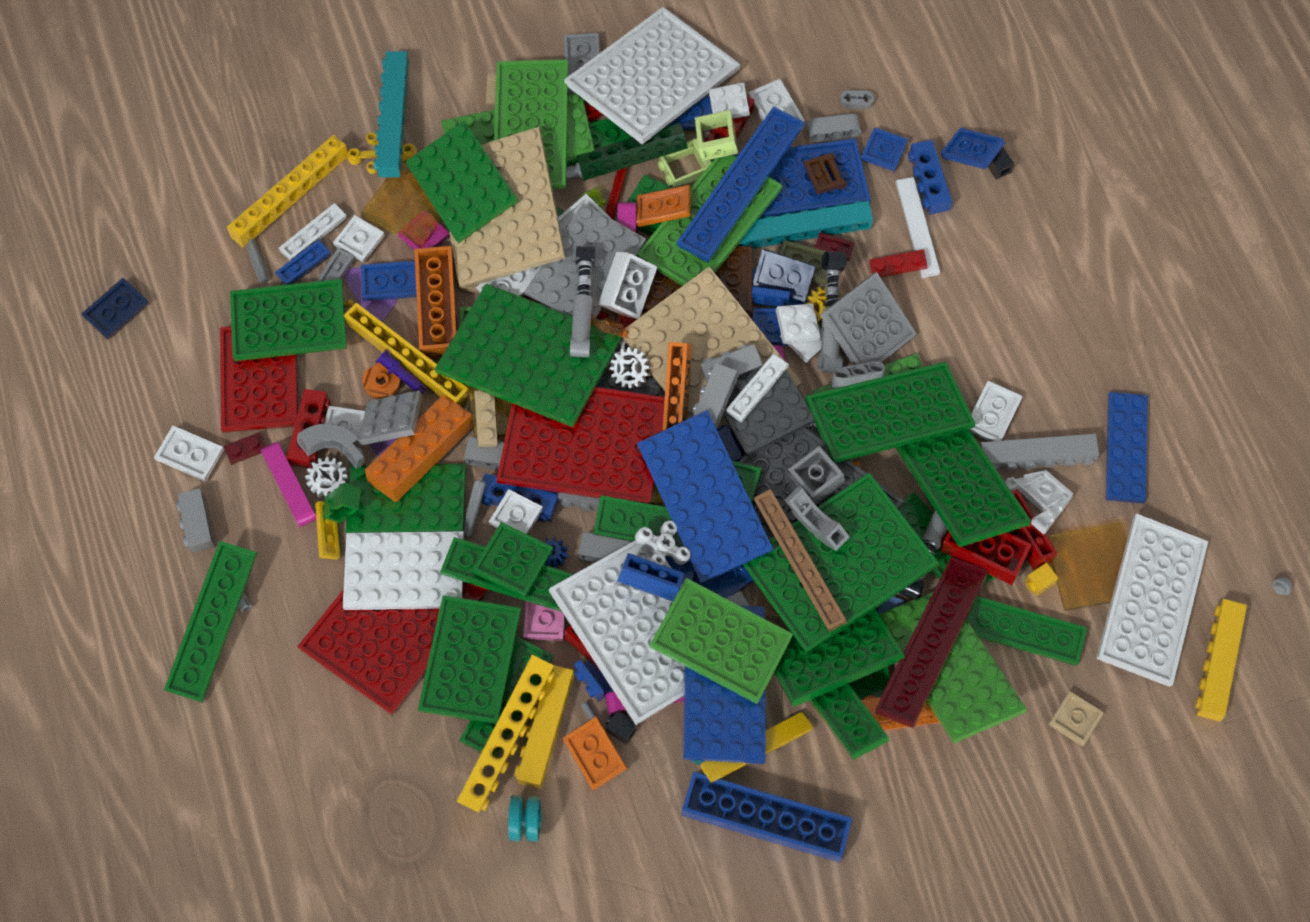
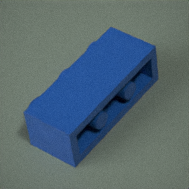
M627 553L617 581L673 602L680 589L684 573Z

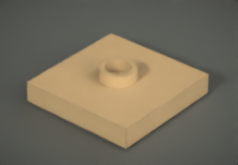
M1069 691L1048 725L1084 747L1105 712Z

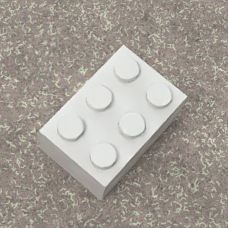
M616 252L598 305L622 316L639 319L657 266L630 253Z

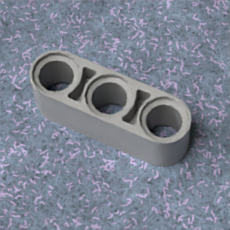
M857 114L813 118L807 122L809 137L812 142L853 138L861 134Z
M874 361L837 368L833 372L831 388L835 389L884 377L885 365Z

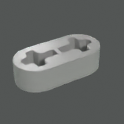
M847 90L842 92L840 97V104L846 109H869L874 103V95L870 91Z

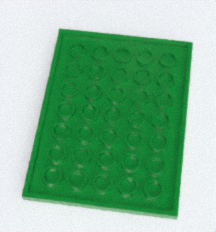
M486 283L435 367V373L574 427L619 346L622 336L591 324L589 358L570 357L572 316Z
M870 472L818 506L826 516L840 523L850 536L836 551L816 538L799 520L791 524L847 623L830 632L827 630L774 536L769 539L773 551L743 565L806 654H809L939 566V562Z

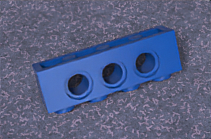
M933 140L911 144L910 151H908V159L914 166L913 175L918 179L919 193L923 194L924 208H927L929 215L949 211L952 199Z
M484 474L482 481L486 484L481 500L482 504L499 506L509 489L533 502H539L543 510L537 520L552 522L559 503L558 494L544 490L499 484L496 482L497 476ZM498 491L504 492L502 496H495V493Z

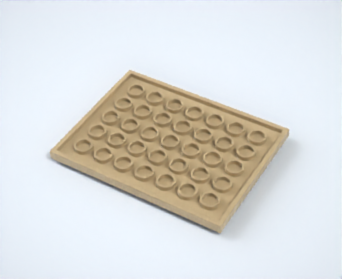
M539 127L482 144V147L519 202L460 243H457L450 232L458 284L461 289L566 258L542 134Z
M710 267L706 268L619 333L627 345L633 348V351L635 348L640 349L639 354L641 352L646 353L644 359H650L647 365L652 366L651 369L647 370L664 392L666 387L668 342L693 344L687 419L693 417L694 405L696 402L699 403L701 399L700 392L703 385H707L700 369L705 359L710 357L716 359L721 357L722 353L730 350L735 352L739 350L740 346L745 344L750 346L755 344L762 365L767 362L773 353L783 359ZM788 367L786 369L796 387H799L802 382L792 369ZM722 415L717 431L724 443L735 434L725 416Z

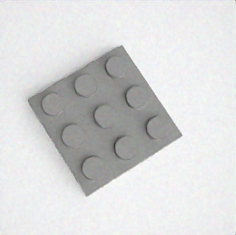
M420 390L368 401L358 439L361 446L414 435L422 401Z

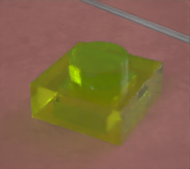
M597 187L581 195L582 198L587 194L599 207L606 204V200Z

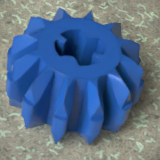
M546 537L545 543L553 547L555 554L550 555L545 565L549 567L554 566V568L558 569L557 564L564 565L563 559L568 558V554L565 553L567 546H563L562 540L556 542V537H553L552 541H549Z

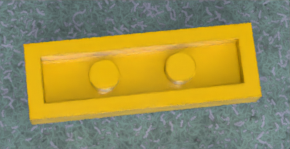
M318 501L315 503L319 558L337 560L340 558L338 523L322 517L324 502Z

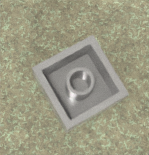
M820 446L788 469L792 481L797 486L803 488L815 505L845 483L844 474Z

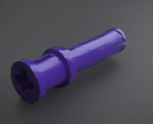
M387 349L375 361L377 364L383 365L389 374L394 373L414 391L420 390L421 394H423L428 387L401 365V361L392 357Z

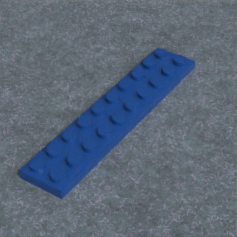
M773 106L678 239L677 246L709 263L801 132L805 122Z

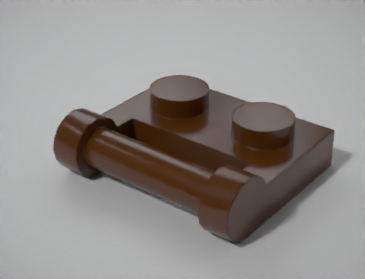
M833 153L804 161V168L817 195L834 189H843L847 186L846 180L842 178L836 165V158ZM825 163L829 165L832 174L835 178V181L831 180V177L826 169Z

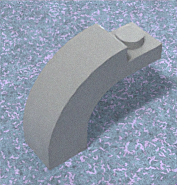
M318 424L306 428L297 435V443L307 456L322 448H335L344 453L356 469L363 465L364 454L357 447L358 438L344 427L334 424Z
M798 486L785 499L793 510L794 516L816 538L836 551L850 537L840 523L830 519L814 504L803 488Z

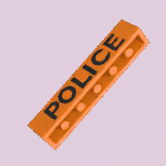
M668 342L663 431L688 418L693 344Z

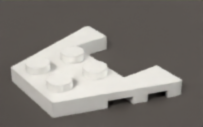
M1047 470L1025 474L1022 478L1018 479L1014 477L1007 478L1005 481L1011 491L1018 489L1025 498L1042 511V513L1032 518L1031 524L1042 534L1047 532L1073 496V493Z

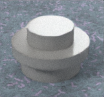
M1279 577L1274 579L1272 587L1277 594L1288 595L1292 590V583L1285 577Z

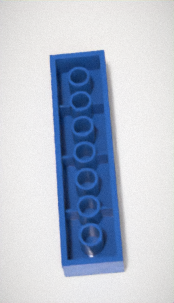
M694 771L682 808V816L839 863L843 856L853 819L721 779L711 783L706 775Z

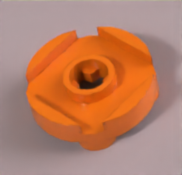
M376 363V366L371 368L369 367L364 372L362 378L366 393L374 399L394 396L401 385V379L394 373L389 374L388 370L380 363ZM385 378L386 383L380 385L377 380Z

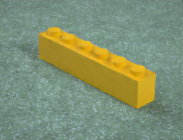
M1223 599L1220 604L1215 606L1213 615L1216 616V620L1210 628V634H1213L1212 640L1208 642L1206 652L1209 655L1202 667L1205 675L1200 680L1199 689L1201 694L1195 702L1197 716L1220 722L1226 715L1247 608L1245 604Z
M555 665L553 670L556 672L551 683H546L544 689L547 691L542 701L539 700L537 711L532 718L534 719L533 725L527 729L526 738H528L526 746L523 745L520 757L523 759L521 765H517L514 775L517 777L518 784L542 789L574 679V670Z

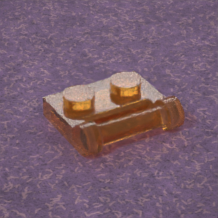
M593 314L591 316V324L596 326L598 330L627 338L629 331L623 328V324L615 322V320L604 317V320L595 318Z

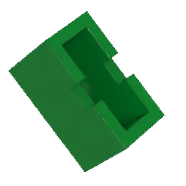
M350 483L340 485L325 497L322 517L341 523L347 518V514L352 515L359 510L361 489L354 487Z

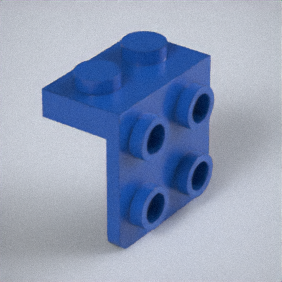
M579 660L574 664L575 671L573 673L579 682L583 681L586 686L585 690L591 698L594 696L596 701L599 702L605 698L607 693L614 692L604 675L589 661L583 664Z

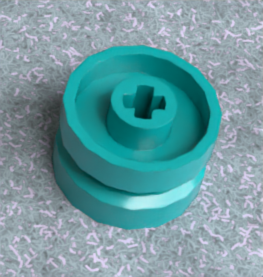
M511 795L508 818L509 841H521L525 828L527 841L539 842L540 829L542 827L541 797L529 796L525 809L522 795Z

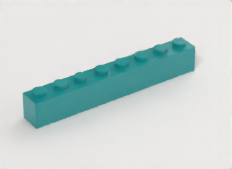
M386 51L385 59H382L384 73H381V83H383V87H380L382 101H379V112H381V115L377 117L380 129L376 131L378 144L375 145L377 159H374V170L378 171L379 177H401L409 59L407 51Z
M857 201L853 204H839L835 207H821L812 211L803 210L800 213H785L782 216H767L764 219H758L737 246L755 249L783 244L784 240L797 242L818 238L819 233L832 236L872 229L873 217L869 201Z

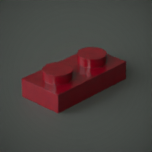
M819 233L814 248L844 253L846 261H849L855 242Z
M260 432L227 444L224 446L230 464L233 465L261 454L260 449L264 448L265 444Z

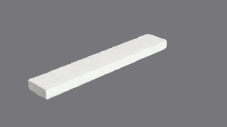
M914 177L896 180L895 184L914 251L924 249L928 269L919 270L921 278L940 275V269Z

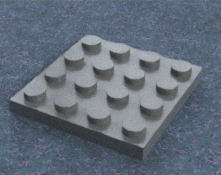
M877 272L870 275L820 314L853 365L874 361L882 362L917 335Z

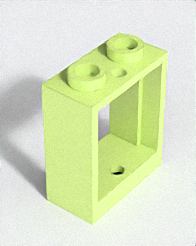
M730 110L695 118L698 147L702 161L738 154L734 122ZM728 126L729 137L704 142L702 131Z
M697 139L687 142L688 149L659 157L657 164L660 171H664L668 186L676 188L694 184L712 163L711 160L702 161ZM694 153L702 169L675 179L668 164Z

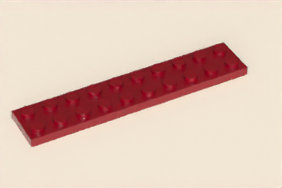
M954 557L950 558L903 652L905 658L899 660L875 709V714L911 728L915 727L988 575L987 569Z

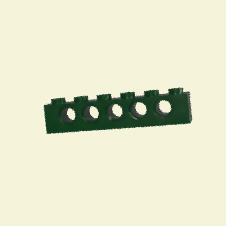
M678 123L663 128L644 144H641L634 138H630L595 149L592 152L577 155V159L585 181L688 149L681 124Z

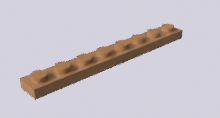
M771 489L754 497V502L827 630L830 632L847 623Z

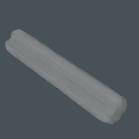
M250 239L246 245L258 281L265 283L269 280L255 239Z
M481 480L474 481L464 520L463 531L465 536L473 535L486 484Z

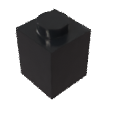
M1002 147L987 167L997 180L1012 173L1014 162L1004 147Z
M616 711L614 715L611 714L605 723L607 725V733L626 745L638 729V724L636 725L632 719L619 711Z

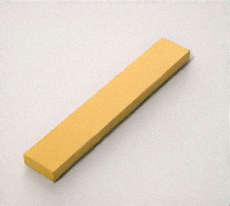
M803 712L765 730V755L813 730V726ZM705 761L701 763L700 767L712 783L749 763Z

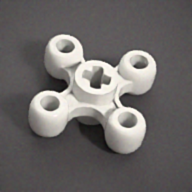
M673 521L663 523L660 528V536L653 535L651 529L647 527L640 528L635 534V540L638 544L651 546L653 556L649 561L665 566V556H671L677 564L683 565L691 557L688 548L675 546L673 536L677 532V527Z

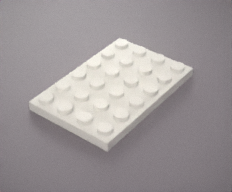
M464 531L346 533L343 609H440L443 595L463 599V581L441 575L440 571L453 538L456 537L464 540Z

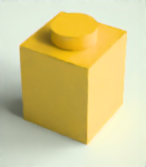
M1045 563L1027 576L1025 585L1037 597L1054 586L1059 578L1050 566Z

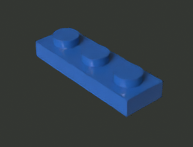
M317 240L275 272L276 276L285 285L293 284L328 258L331 253L320 240Z

